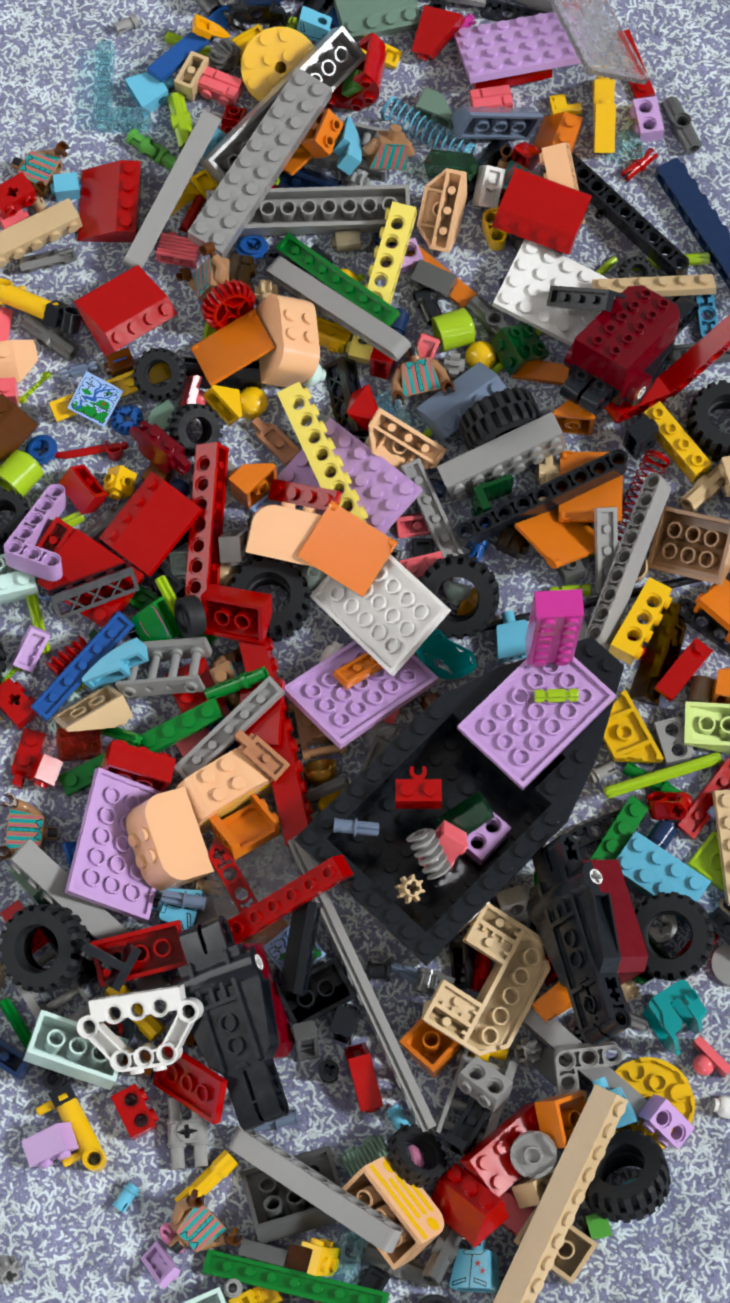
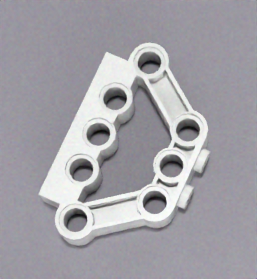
M184 984L93 998L88 1001L90 1014L78 1020L77 1032L81 1037L89 1039L110 1061L111 1067L117 1072L130 1071L131 1075L144 1073V1069L153 1068V1071H162L167 1069V1065L173 1064L181 1057L183 1053L182 1046L195 1021L202 1016L204 1006L197 998H186ZM158 1000H162L165 1002V1011H161L158 1009ZM135 1003H139L142 1005V1015L137 1014L135 1012ZM186 1005H191L194 1008V1016H189L186 1013ZM113 1007H117L120 1010V1018L113 1016ZM177 1010V1016L163 1043L157 1047L154 1044L146 1043L133 1050L127 1047L104 1024V1021L110 1024H117L126 1018L139 1021L149 1014L155 1017H163L171 1011ZM88 1020L95 1024L94 1031H90L87 1028ZM165 1046L172 1048L174 1052L173 1057L165 1055ZM143 1050H147L150 1053V1061L143 1059ZM120 1053L128 1057L127 1064H123L120 1061Z

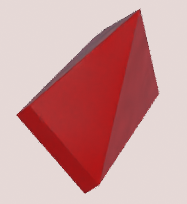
M365 385L351 393L347 414L367 432L369 431L368 425L378 410L369 385Z

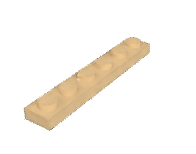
M713 274L592 279L591 282L592 288L609 289L622 293L628 286L643 285L662 297L716 294L717 289Z
M718 790L712 792L725 900L730 904V790Z

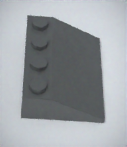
M330 1146L294 1156L342 1188ZM257 1167L240 1172L259 1243L265 1244L338 1222Z

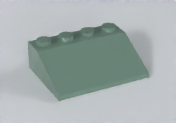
M333 0L339 26L343 25L355 42H359L360 39L372 32L378 37L418 29L420 13L416 0Z

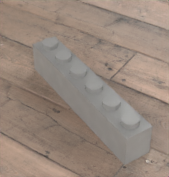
M27 839L9 858L12 862L11 868L19 875L23 872L29 878L27 880L28 884L35 890L40 888L45 893L43 897L50 904L56 903L62 907H67L73 911L72 915H78L82 919L80 924L85 925L88 930L85 935L89 934L94 941L129 932L102 906L66 894L65 888L69 875L31 839Z

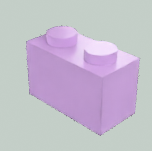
M70 1122L56 1123L21 1141L29 1167H40V1169L54 1165L53 1161L56 1159L60 1161L71 1157V1152L79 1149Z

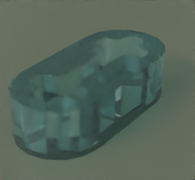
M624 130L617 135L619 147L630 159L638 160L644 157L646 153L644 143L632 130Z

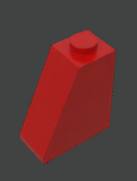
M424 5L411 50L416 59L427 62V59L435 60L452 39L454 33L464 24L465 18L463 15Z
M363 1042L343 1048L361 1112L372 1113L377 1111L379 1107L383 1106L371 1054L366 1043Z

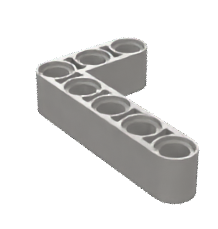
M605 1041L599 1045L584 1043L558 1047L554 1052L558 1095L580 1091L577 1070L619 1064L623 1057L619 1045L614 1041ZM615 1048L617 1050L614 1058L605 1057L608 1049ZM585 1051L594 1052V1057L591 1060L585 1061L582 1059ZM568 1053L571 1055L570 1061L565 1064L559 1062L560 1055ZM567 1076L574 1079L573 1083L568 1087L561 1084L562 1079Z

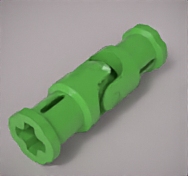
M133 128L126 137L128 145L135 146L139 149L140 153L143 155L147 154L149 159L160 166H165L171 172L177 158L171 155L168 149L155 143L150 137L143 136L136 128Z

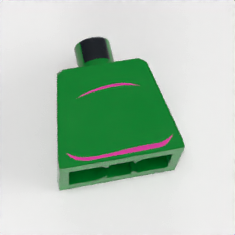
M163 596L150 603L131 618V622L135 625L129 632L132 639L140 637L142 642L170 640L180 634L176 620Z

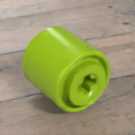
M465 308L431 318L434 336L441 340L439 348L442 353L475 342V326L471 315Z
M15 450L0 466V486L3 489H7V492L14 490L16 495L20 493L24 498L44 475L43 470L31 455Z

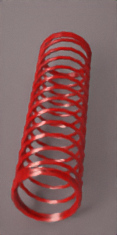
M655 450L645 452L642 458L643 462L639 464L640 469L636 471L633 483H630V489L626 491V496L623 498L622 505H625L629 510L622 509V514L626 516H622V518L630 519L623 511L631 513L633 511L626 504L635 506V502L629 497L638 498V495L633 490H641L636 484H643L644 481L640 477L646 478L648 476L643 470L659 474L666 472L664 467L669 466L670 460L663 453ZM648 456H653L662 459L667 464L656 463ZM644 463L647 468H641V465ZM646 463L654 464L662 468L664 472L655 471ZM641 470L644 475H638V471ZM638 477L641 482H635L634 479ZM632 484H634L638 489H631ZM631 491L635 496H628V492ZM625 498H628L632 503L625 502ZM622 521L623 524L618 523V525H621V526H624V527L627 526V524H626L625 522H623V521ZM618 527V530H620L618 533L624 534V531Z

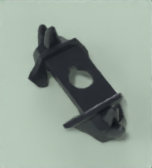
M242 0L235 7L230 5L228 11H222L229 25L242 31L246 30L243 23L270 24L269 28L286 27L291 17V12L286 13L282 6L279 8L275 1H272L271 5H247L245 0ZM260 10L263 14L259 18H254L250 13Z

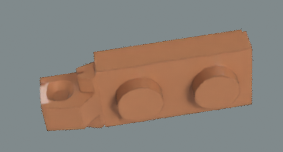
M259 417L252 421V427L257 431L255 436L286 467L300 452V449L274 423L268 422L265 424Z
M241 729L234 734L233 738L241 744L238 748L242 751L241 753L274 782L290 766L283 757L258 735L255 736L251 733L248 736Z

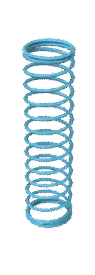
M391 96L383 106L381 118L389 120L391 124H397L401 111L405 107L400 118L406 112L408 104L406 103L402 106L396 121L391 122L392 113L395 114L401 105V99L398 100L397 97ZM394 99L393 105L390 109L391 113L389 114V117L385 115V111L388 105ZM398 102H399V105H398L397 109H396L395 112L393 113V111H394L396 105H397ZM414 107L410 108L401 125L402 131H408L410 136L415 135V139H421L423 144L428 142L429 148L434 147V150L440 151L441 155L447 154L448 159L453 158L454 163H459L460 167H465L467 163H463L465 156L472 148L467 160H471L476 146L471 142L468 143L460 160L456 162L455 156L460 152L465 143V139H462L455 150L454 156L449 158V151L458 141L456 136L452 139L446 153H442V148L450 140L452 131L447 133L441 148L436 150V143L442 139L446 127L440 130L434 145L430 146L429 141L438 131L440 124L437 123L433 127L428 141L424 142L423 135L430 130L433 119L428 121L422 136L417 138L418 127L424 119L419 130L423 127L427 116L424 115L421 118L415 133L411 134L412 123L415 125L418 121L420 111L412 118L409 129L404 130V124L409 121L414 112ZM412 110V112H411L409 118L406 120L408 114H409L410 111Z

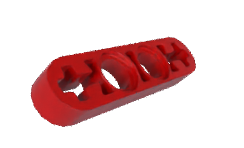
M214 845L209 851L210 861L238 911L241 913L248 908L247 906L241 908L240 905L246 904L252 899L253 902L249 905L253 906L258 900L228 849L223 845ZM215 850L225 853L222 856L225 863L228 860L230 861V864L224 865L220 870L218 866L222 865L220 860L213 858ZM226 869L235 870L236 878L234 880L228 881L224 878L223 873ZM238 888H244L248 896L244 900H239L235 897V891Z

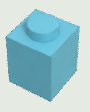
M77 172L53 175L54 183H50L51 195L56 196L57 202L68 198L70 200L80 199Z

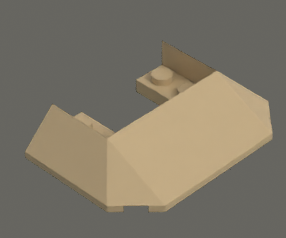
M490 903L468 924L470 927L462 940L496 962L476 1000L446 980H441L431 1000L424 1002L421 1017L422 1021L477 1056L510 1048L551 969L549 961L546 960L544 946L539 935Z

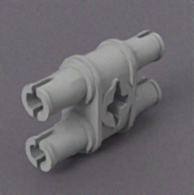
M174 1098L167 1099L168 1120H166L165 1126H167L168 1144L166 1146L170 1149L172 1170L185 1169L184 1148L186 1146L193 1147L195 1168L208 1167L207 1146L210 1143V1140H208V1121L192 1110L189 1120L182 1119L181 1103ZM186 1127H189L191 1131H195L189 1135V1138L181 1134L186 1131Z

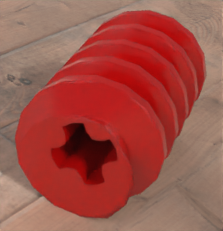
M80 635L77 636L79 643L72 640V648L65 645V653L59 650L57 652L58 658L51 656V663L44 661L56 678L86 647L87 643Z

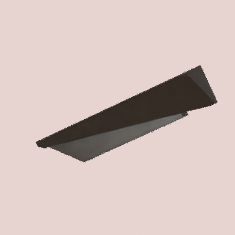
M671 603L668 609L663 608L661 612L663 617L659 625L655 626L654 633L646 648V653L634 677L629 692L631 699L659 706L661 694L654 688L678 659L686 632L685 621H680L678 615L681 607L679 603Z

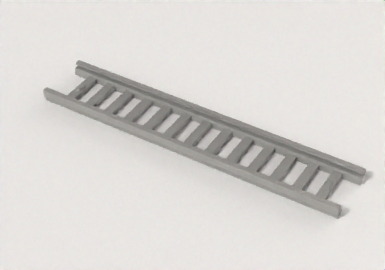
M293 837L292 840H288L292 850L290 854L301 876L313 869L315 865L311 856L294 841L295 837ZM326 891L314 898L312 902L322 903L320 919L416 1125L422 1129L423 1133L427 1131L428 1133L435 1134L436 1131L433 1127L437 1125Z

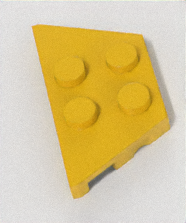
M627 690L622 691L620 697L613 704L603 741L614 762H663V756Z

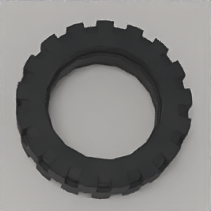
M406 1124L397 1130L387 1141V1159L391 1161L392 1169L397 1171L398 1176L402 1180L405 1179L409 1185L412 1186L414 1184L418 1188L422 1186L426 1188L445 1173V1167L447 1166V1160H445L446 1153L442 1150L441 1143L436 1141L435 1136L431 1132L428 1133L426 1131L423 1133L418 1125L412 1124L409 1126V1124ZM404 1142L412 1143L424 1153L428 1161L429 1170L414 1164L405 1151Z

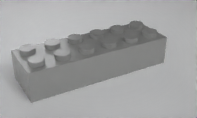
M550 412L437 466V469L452 501H461L473 492V487L478 483L493 481L503 474L520 473L531 464H539L550 455L562 453L567 446L563 432L553 412Z

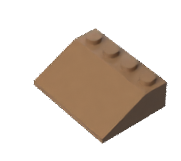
M665 506L654 533L648 558V568L722 585L730 570V520Z

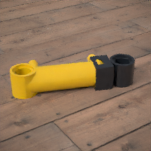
M0 278V305H9L42 319L43 324L52 328L58 327L64 333L78 334L82 316L77 308L70 307L68 304L58 300L50 301L26 291L23 285L16 287L12 281Z
M46 1069L42 1075V1082L51 1091L48 1093L51 1100L35 1110L38 1116H41L56 1108L62 1121L71 1123L79 1149L72 1153L71 1157L61 1160L63 1166L66 1168L82 1159L84 1166L89 1171L96 1173L102 1171L107 1165V1156L70 1083H67V1076ZM55 1074L60 1075L61 1078L58 1084L51 1085L49 1083L51 1076ZM93 1154H99L101 1157L100 1162L95 1166L90 1165L89 1158Z

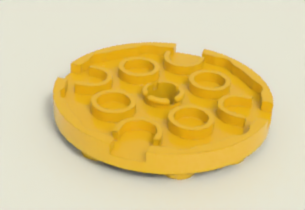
M272 27L258 33L247 44L241 58V76L247 91L260 102L314 48V45L305 35L288 27ZM278 62H282L286 66V70L282 74L277 73L275 70V65Z
M641 1057L626 1062L615 1070L620 1077L644 1098H651L653 1094L666 1098L692 1124L695 1114V1098L689 1081L677 1067L662 1059ZM643 1121L638 1126L631 1123L617 1128L618 1132L623 1131V1129H631L634 1133L636 1130L644 1132L645 1136L649 1135L655 1139V1142L661 1146L662 1150L666 1149L656 1140L658 1136L655 1133H650L642 1126Z

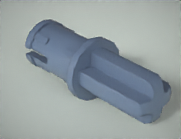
M335 818L333 833L354 834L355 837L356 834L378 836L379 823L358 821V818H355V820Z
M163 890L161 902L182 906L181 909L187 907L204 911L207 897L187 894V891L180 893Z
M289 1111L287 1116L269 1123L266 1122L264 1125L253 1128V1130L256 1132L275 1128L279 1130L280 1127L299 1124L297 1111Z

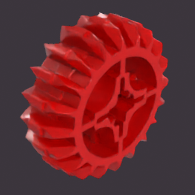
M232 279L230 282L225 280L223 284L218 283L216 288L211 287L212 291L210 293H206V298L202 300L203 305L201 309L203 318L208 325L216 330H220L254 309L256 305L255 296L249 285L241 280L236 281Z

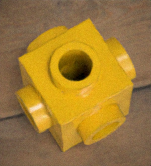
M122 465L111 467L104 478L103 489L114 500L131 497L135 489L134 484L137 473Z

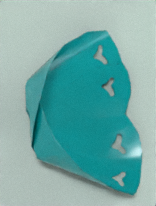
M437 628L416 650L419 660L436 676L443 679L461 678L472 673L477 668L474 653L449 640ZM441 659L453 674H449L450 672L445 669L437 668L433 660Z

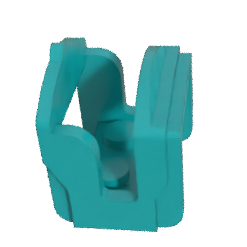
M685 980L675 982L652 997L643 1011L644 1018L648 1020V1024L668 1052L676 1056L681 1054L679 1042L675 1035L682 1027L681 1019L692 1033L698 1034L702 1031V1020L708 1013L700 1001V996Z

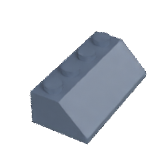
M461 106L457 108L451 119L456 139L526 140L530 139L544 116L542 113L531 108Z
M478 362L452 381L455 386V392L449 387L446 389L447 395H444L441 389L415 408L438 442L446 439L459 429L461 416L474 403L481 401L487 395L490 396L496 391L500 392L507 388L498 374L481 362Z

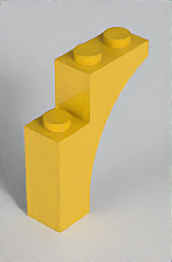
M598 75L596 79L591 80L593 98V153H615V79H610V75Z

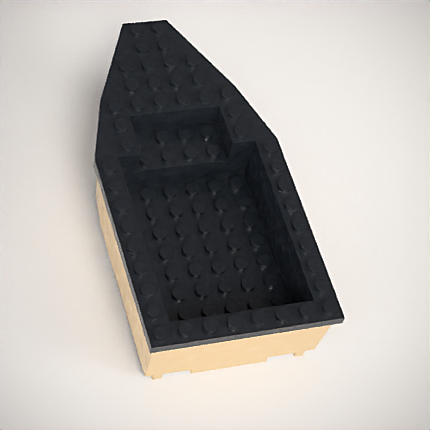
M593 637L578 641L574 657L616 694L624 665ZM526 659L499 667L436 698L294 838V841L318 865L333 856L343 854L354 875L339 883L341 887L427 967L568 822L597 760L614 700L522 790L457 729V726ZM411 766H414V773L416 775H421L423 766H426L427 775L425 779H442L441 809H395V780L411 779L409 775ZM491 810L512 828L511 834L481 866L468 854L464 853L455 859L454 865L446 874L431 880L427 879L430 873L424 874L422 872L424 866H420L418 858L414 856L419 849L412 850L410 848L415 841L407 842L406 840L409 835L420 829L430 828L435 831L444 820L465 832L469 829L473 831L477 826L476 821L484 813L487 815ZM355 818H358V821L379 823L378 836L356 834L355 837L354 834L333 833L334 819L355 820ZM495 825L486 826L488 832L494 833L498 830ZM473 841L471 846L475 849H480L483 847V844L480 841ZM414 874L416 880H423L421 886L425 892L418 895L420 901L415 902L412 899L410 903L405 904L404 898H397L399 892L395 886L401 884V877L405 876L408 880L409 876ZM408 885L407 889H409L410 893H412L413 889H410V885Z

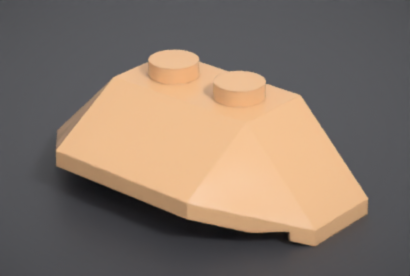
M446 168L425 185L417 228L431 250L450 253L459 235L467 198V172Z
M0 341V378L15 377L17 383H20L38 361L36 341Z
M378 408L368 425L371 453L376 456L380 455L400 471L401 465L420 458L425 470L436 468L447 451L446 448L381 408Z

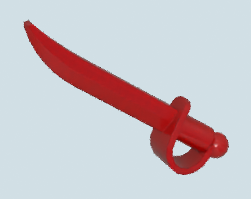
M105 441L104 445L58 452L55 454V457L66 459L106 452L110 460L117 461L123 456V450L128 448V443L123 441L121 444L120 442L107 444V441Z

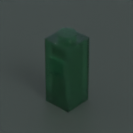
M431 149L423 162L429 178H435L443 170L449 168L467 172V182H470L478 170V164L473 153Z
M478 791L434 821L436 829L446 820L467 832L468 835L493 819L494 814L491 805Z

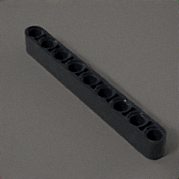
M571 153L579 191L592 195L590 203L668 276L687 275L690 263L687 256L576 154Z
M621 449L613 450L462 522L456 530L458 544L463 548L473 547L513 528L515 523L540 515L623 475L628 468L627 453ZM615 461H622L623 463H622V464H615L614 462H615ZM596 470H603L604 472H603V473H596L595 471H596ZM577 479H584L585 481H584V482H577L576 480H577ZM558 488H565L566 490L563 491V492H560V491H558L557 489H558ZM540 497H546V498H547V499L544 500V501L538 500V498H540ZM521 506H527V507H528V508L525 509V510L519 509V507H521ZM502 515L509 516L507 519L500 518ZM483 524L490 525L488 528H482L481 526ZM464 533L471 534L469 537H463L462 535Z

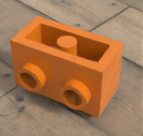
M329 108L324 109L301 144L315 159L330 156L344 123Z

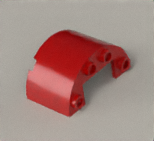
M373 32L360 39L359 47L366 50L367 53L365 60L355 69H360L363 72L354 76L352 80L365 89L347 98L341 94L342 82L332 92L331 99L325 108L361 111L378 100L387 53L384 42Z

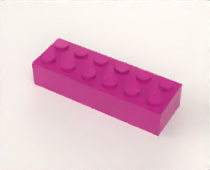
M582 589L534 592L525 638L527 665L543 667L547 664L555 663L558 666H564L573 661L584 619Z

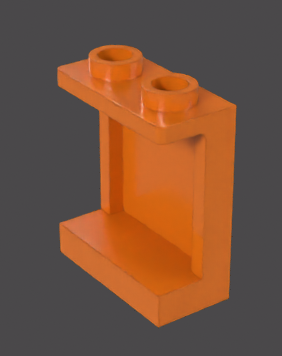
M725 578L722 585L712 584L706 594L702 592L696 598L695 603L697 604L693 611L698 613L703 609L728 631L725 640L730 644V582Z
M255 793L251 795V804L223 820L217 814L209 818L212 833L228 849L234 860L280 835V820L274 812L271 813L266 801L263 798L259 799Z

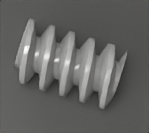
M424 828L412 833L406 840L407 842L415 841L410 848L412 850L419 849L414 856L416 858L423 857L418 861V864L420 866L427 865L422 869V872L424 874L430 873L427 879L431 880L446 874L451 868V863L447 860L446 853L443 852V846L439 844V838L435 837L436 832L433 829Z

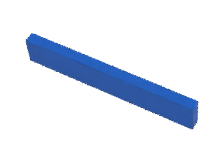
M222 5L206 19L215 22L226 30L230 25L222 11H228L229 6ZM191 31L147 67V73L160 82H164L183 66L191 51L198 53L213 41L215 37H211L208 40Z
M118 611L30 708L48 722L83 683L82 677L89 669L112 651L135 625Z

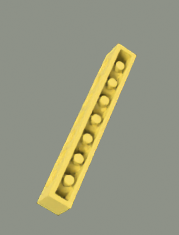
M393 201L391 208H387L385 213L386 225L385 227L382 226L380 230V246L376 245L374 258L376 259L374 265L371 264L369 268V283L364 285V287L390 305L417 216L416 207ZM396 223L403 225L400 229L392 228ZM394 242L397 246L395 248H388L387 244ZM385 261L392 263L387 268L381 266ZM379 280H384L386 282V284L382 287H378L375 285L376 282ZM353 335L352 342L348 341L346 347L348 358L358 363L370 365L373 346L368 343L360 344V338Z
M297 382L277 392L320 487L336 491L344 490L339 506L345 510L348 507H352L349 512L366 522L365 519L369 518L365 508L363 506L359 507L357 503L360 500L359 495L355 489L351 490L349 486L352 483L347 471L343 473L341 469L344 464L339 454L335 456L333 452L336 447L331 437L327 438L325 435L328 430L323 420L319 422L317 418L320 413L315 403L311 405L309 401L312 396L308 388H303L300 382ZM311 422L309 426H305L306 423ZM320 438L318 442L313 443L315 439ZM328 455L325 460H320L323 456ZM336 472L333 477L328 478L331 473Z

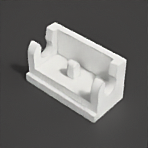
M490 165L479 166L471 206L484 207L485 209L498 207L505 169Z

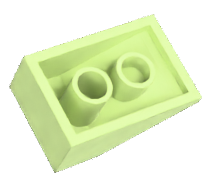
M685 701L684 745L730 754V704Z

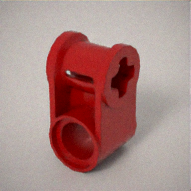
M657 791L647 796L650 816L653 820H682L686 817L693 801L691 796L685 792Z

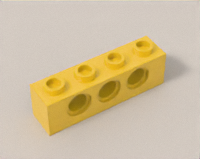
M660 401L643 412V416L646 414L650 419L652 418L657 422L659 433L656 441L692 484L704 474L709 473L712 462Z
M649 577L610 644L608 652L629 665L633 663L634 659L639 660L644 651V648H642L643 643L650 641L654 633L651 629L654 625H659L663 614H661L663 608L668 609L673 600L670 597L672 588ZM648 603H652L656 607H650ZM638 620H643L647 624H641ZM628 637H634L637 641H631Z

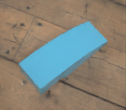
M348 116L343 122L344 124L340 131V136L334 145L333 152L339 156L337 168L351 175L361 163L362 148L356 127Z
M137 637L123 643L93 665L82 677V682L90 689L95 690L131 676L130 668L149 661L147 646Z

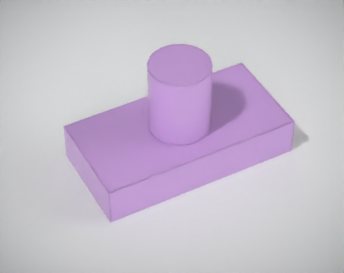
M30 625L11 661L12 665L32 672L51 636L50 633Z
M157 1241L140 1258L158 1285L164 1289L180 1275L181 1270L163 1245Z

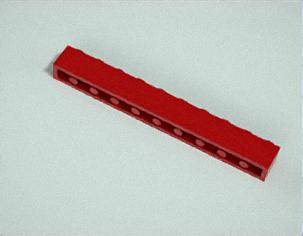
M266 635L263 645L238 640L246 672L264 666L269 676L274 680H281L280 677L278 678L276 671L279 670L278 661L272 654L274 644L271 637ZM284 697L281 746L270 747L283 757L290 766L276 782L272 781L271 784L285 844L290 848L288 840L298 836L312 822L311 814H313L311 802L307 801L306 798L308 787L306 781L302 780L301 772H303V766L300 759H297L296 751H298V745L295 738H292L293 724L291 719L287 717L286 711L289 710V707Z

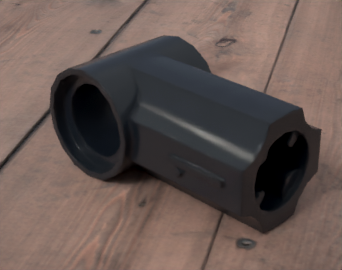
M428 287L413 291V299L418 304L417 308H420L427 326H432L431 318L442 314L438 305L436 291Z

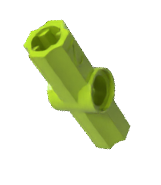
M174 92L167 97V103L171 113L170 120L173 126V133L176 134L179 151H182L192 132L193 125L190 112L187 111L184 94Z

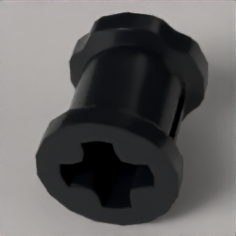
M368 961V980L385 979L386 982H390V961L386 963H372Z
M325 1060L319 1066L320 1079L323 1082L334 1083L339 1075L338 1064L333 1060ZM326 1067L329 1069L334 1068L333 1076L330 1077L329 1074L324 1075Z

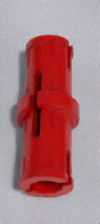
M648 148L640 157L634 158L632 164L620 172L621 176L624 177L627 173H630L624 178L629 182L640 171L646 170V166L658 158L656 152L651 157L649 156L655 150Z

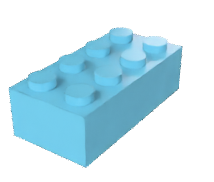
M635 831L616 859L619 860L625 883L646 898L650 895H658L660 892H678L698 902L711 883L710 880L637 831ZM675 916V917H676L678 920H680L681 922H683V923L685 922L684 919H682V918H680V917H678V916Z

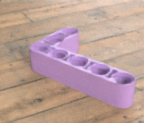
M52 484L46 488L5 542V560L9 567L48 581H57L62 578L63 571L60 555L36 546L55 517L59 518L67 506L65 488L61 484Z

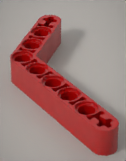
M730 314L663 372L637 406H632L627 402H624L620 407L613 402L609 403L605 410L613 421L620 423L646 411L659 401L664 403L667 398L675 397L729 350Z

